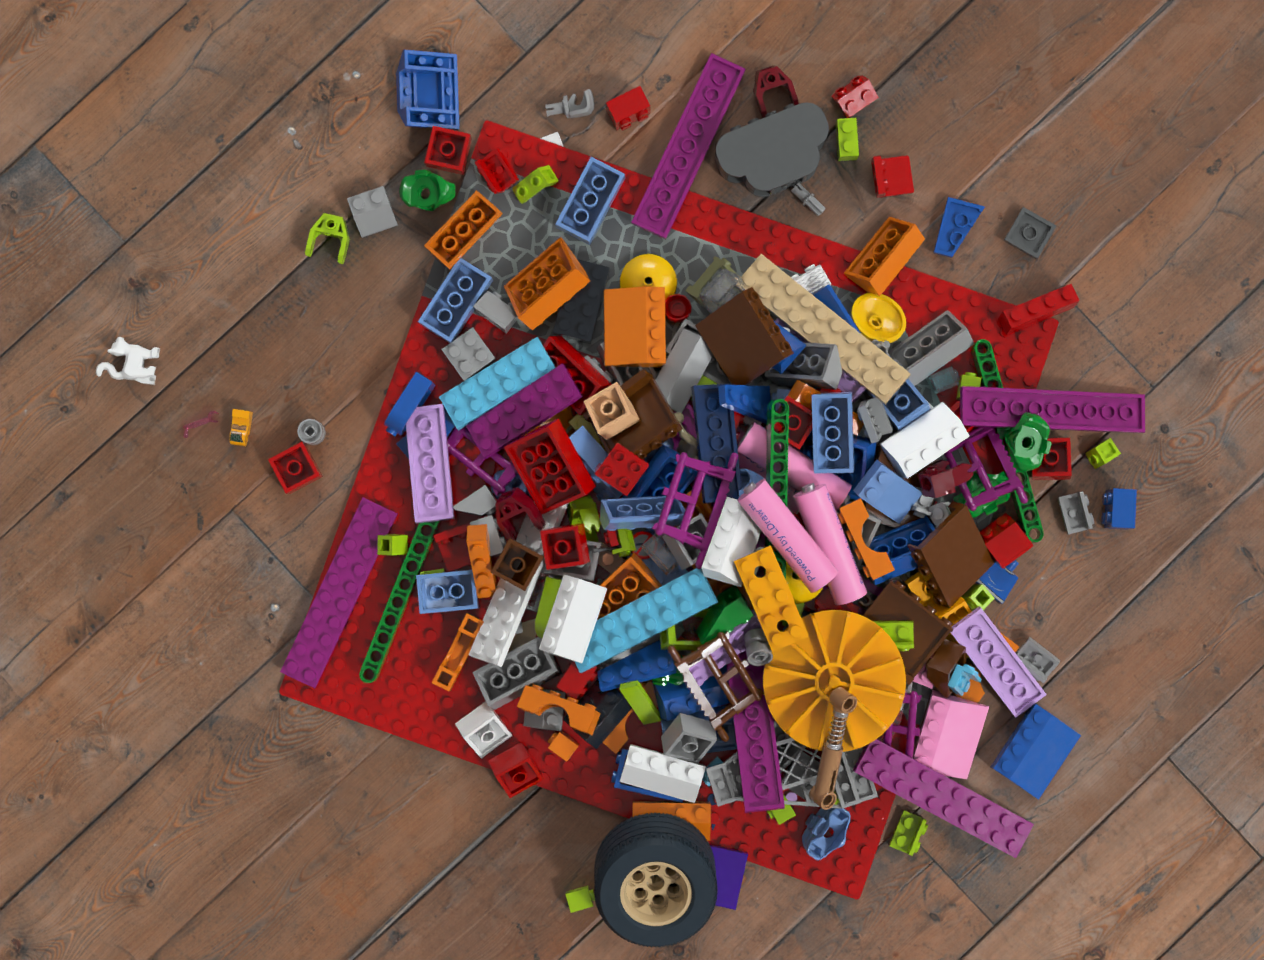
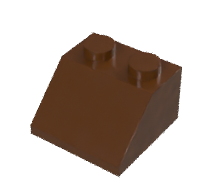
M509 538L491 573L526 591L544 556Z
M948 639L942 642L934 652L932 659L930 658L925 666L927 678L946 698L952 693L948 683L956 665L963 666L966 664V647Z

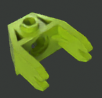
M323 213L310 229L305 255L311 257L315 240L319 235L340 239L341 247L338 262L339 264H344L350 241L346 221L343 217Z
M590 495L570 502L566 509L570 525L584 523L586 540L598 542L596 532H599L601 522L596 503L593 502Z

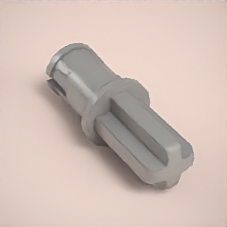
M800 182L797 186H794L791 192L803 202V206L806 205L817 216L824 212L825 207L813 197V193L810 194Z

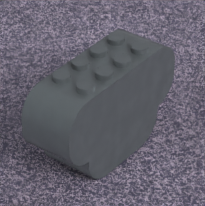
M807 102L795 106L794 104H789L783 108V111L778 113L772 111L761 120L755 118L748 121L746 126L741 127V125H737L731 128L730 132L724 134L719 139L716 146L715 163L719 173L728 182H744L747 190L758 197H768L791 188L799 182L808 181L817 169L820 160L819 150L823 147L829 132V125L822 109L813 103Z

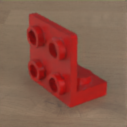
M908 155L881 159V156H874L872 158L871 165L876 198L911 194L914 192Z
M616 443L602 464L599 463L595 468V475L628 496L649 464L621 444Z
M470 523L434 535L448 572L471 564L467 546V526Z

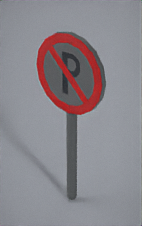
M641 531L635 533L633 538L636 551H632L631 554L635 553L641 560L650 559L658 549L656 538L649 532ZM622 546L593 549L592 552L612 551L622 548Z

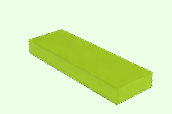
M638 680L620 684L619 690L643 725L661 721L658 709Z

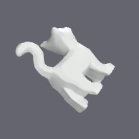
M117 337L111 349H108L107 352L115 356H126L122 371L117 372L115 367L108 362H102L96 367L95 373L99 377L102 375L103 370H108L110 376L117 380H135L143 384L155 385L156 376L154 373L156 367L144 368V360L159 358L160 348L154 347L152 350H148L139 345H130L125 342L124 338Z

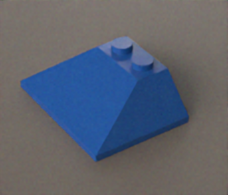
M403 50L396 72L397 111L404 125L424 128L437 126L459 130L457 54Z

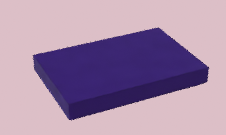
M710 844L715 859L718 887L715 906L736 910L748 853Z

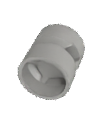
M305 419L299 424L297 430L299 438L309 445L320 444L326 435L325 427L315 419Z
M756 628L748 631L744 635L748 662L754 666L768 664L772 661L773 655L763 629Z

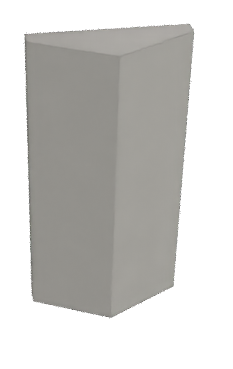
M683 329L666 360V364L663 365L655 380L671 409L681 413L692 395L691 387L698 384L713 357V353L703 337L687 329Z

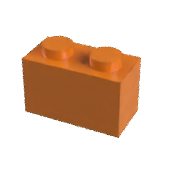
M562 730L559 733L554 732L548 740V743H550L548 748L566 762L579 746L577 741Z

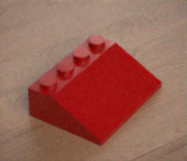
M559 419L539 427L504 447L541 515L587 495L596 487Z

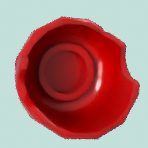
M674 294L667 297L665 300V317L669 321L681 323L690 316L692 306L686 296Z

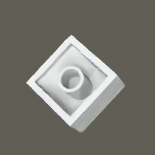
M486 701L455 723L462 737L480 758H483L512 737L506 725L495 710L488 706Z

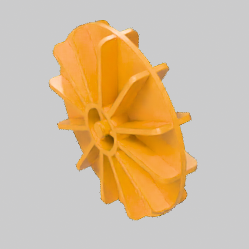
M825 610L806 615L801 619L809 637L772 652V661L765 664L763 687L768 708L777 724L791 738L804 746L822 751L824 743L828 740L827 737L830 736L828 732L831 731L829 727L832 726L830 722L833 721L832 717L834 716L833 705L830 703L829 697L834 689L842 687L857 698L856 708L847 717L842 740L843 752L866 746L880 737L891 726L901 709L905 696L906 675L900 652L891 637L879 625L857 613L843 610Z

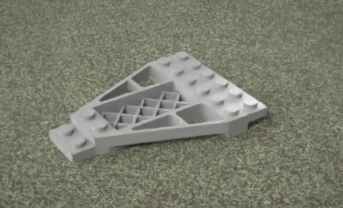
M784 732L785 738L776 742L777 746L787 743L783 753L778 751L781 754L779 765L784 756L794 762L789 772L780 767L781 771L787 773L782 789L785 790L800 785L805 798V802L784 800V804L820 807L816 803L810 802L805 788L807 782L817 778L818 771L810 766L815 757L821 760V757L816 755L818 750H815L814 753L806 750L804 745L799 746L792 741L795 740ZM790 744L800 749L795 759L785 754ZM862 747L842 752L834 789L838 803L834 804L831 808L843 809L878 797L874 782L852 771L863 751ZM802 751L812 755L808 765L797 761ZM737 752L724 763L706 768L717 807L734 801H743ZM796 763L806 768L801 778L791 773ZM808 770L817 773L816 775L804 778ZM790 775L798 779V781L786 784Z

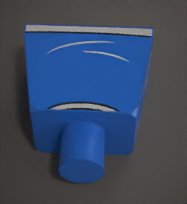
M1014 560L1002 569L994 561V564L975 583L983 584L992 594L994 600L998 604H1003L1018 580V577L1012 571L1019 563Z

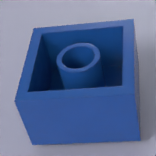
M1113 488L1103 493L1102 504L1105 505V513H1102L1101 522L1104 524V528L1125 530L1135 528L1137 490Z

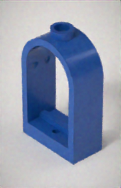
M416 372L387 416L384 423L387 426L386 431L393 436L397 434L402 435L406 431V423L415 409L424 405L436 385Z

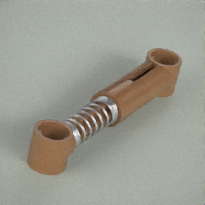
M842 687L834 689L829 697V701L833 705L834 715L832 717L833 721L830 722L832 726L829 727L831 731L828 732L830 736L827 737L828 740L823 745L816 783L809 792L810 799L824 810L830 809L837 799L834 789L843 752L842 740L845 725L847 724L846 721L849 713L857 706V698Z

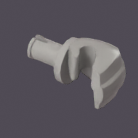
M590 89L584 91L583 100L580 105H575L576 94H573L569 101L566 95L563 96L562 102L545 104L547 117L564 113L567 118H578L592 114L594 110L592 91Z

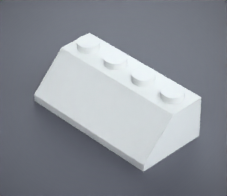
M941 402L880 443L896 473L908 479L968 438L969 434L961 420L944 402Z
M727 497L702 565L704 577L742 587L743 582L734 561L754 553L761 530L737 499Z
M563 575L539 650L583 663L607 588L579 578Z
M630 744L620 782L695 803L706 766L666 756L664 753Z

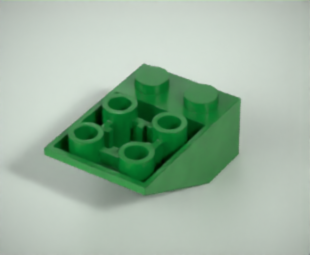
M736 585L729 587L717 596L718 603L710 607L697 628L696 632L702 645L716 638L719 632H732L734 627L747 623L754 616L746 599Z

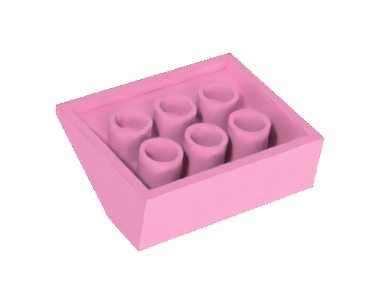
M933 690L920 730V736L913 753V759L944 776L967 779L989 706L952 695L946 698L939 691Z

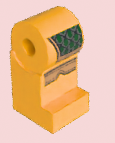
M233 409L230 444L246 447L253 412Z

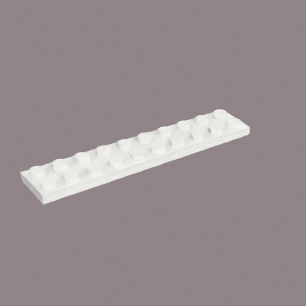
M569 503L542 514L546 524L543 526L544 529L560 526ZM526 514L516 541L544 556L540 531L534 526L528 514ZM543 558L526 591L500 578L483 618L484 623L474 640L469 656L502 667L544 565L545 558Z

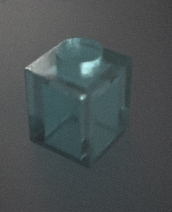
M952 367L928 377L935 395L959 385L958 381L960 380L957 370H953Z

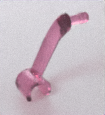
M211 411L208 417L184 425L183 437L188 438L189 429L209 422L218 423L219 421L212 420V415L219 413Z

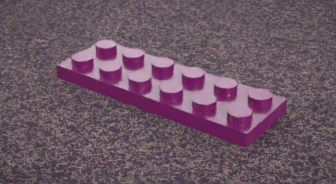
M561 364L469 423L466 427L481 454L487 459L583 396L565 365Z

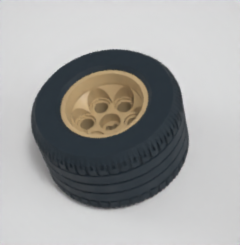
M646 813L624 820L606 835L595 858L594 896L600 916L615 934L639 946H672L694 936L695 933L703 928L712 915L718 893L715 859L707 839L694 825L675 815ZM672 883L678 884L677 886H674V887H673V886H670V884H672ZM637 888H643L644 890H642V891H637L636 889H637ZM657 894L662 895V896L659 897V898H658V897H654V896L657 895Z

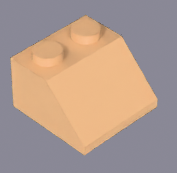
M617 382L584 401L598 434L606 440L640 421L632 403Z

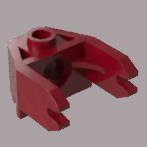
M772 65L756 71L753 92L763 118L767 114L763 94L771 88L783 85L788 90L792 104L794 106L799 104L792 81L778 66ZM769 75H772L771 81H768Z
M939 460L926 466L918 474L923 496L938 498L955 493L956 486L970 480L973 476V472H967L972 465L962 463L951 469H945L950 464L949 461Z
M518 487L501 494L495 504L497 524L507 540L509 538L513 540L517 538L516 531L509 518L526 511L532 523L539 531L544 529L543 526L546 525L532 497L526 495Z

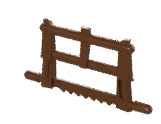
M728 631L725 633L719 632L716 638L696 647V651L681 659L674 646L670 645L668 647V652L675 661L673 664L683 674V682H687V688H690V693H694L693 698L697 699V705H701L700 710H704V716L709 717L708 720L712 728L717 731L724 742L729 740V736L722 725L735 714L738 715L755 700L760 701L761 695L764 694L761 689L755 686L745 668L749 666L746 659L744 658L740 661L730 644ZM721 646L724 647L734 664L723 675L710 655ZM703 659L730 702V705L717 714L689 668ZM737 673L743 678L750 691L738 700L727 683Z

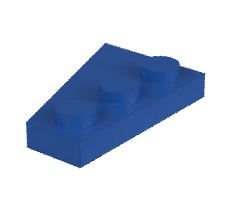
M948 197L933 253L952 258L985 206Z

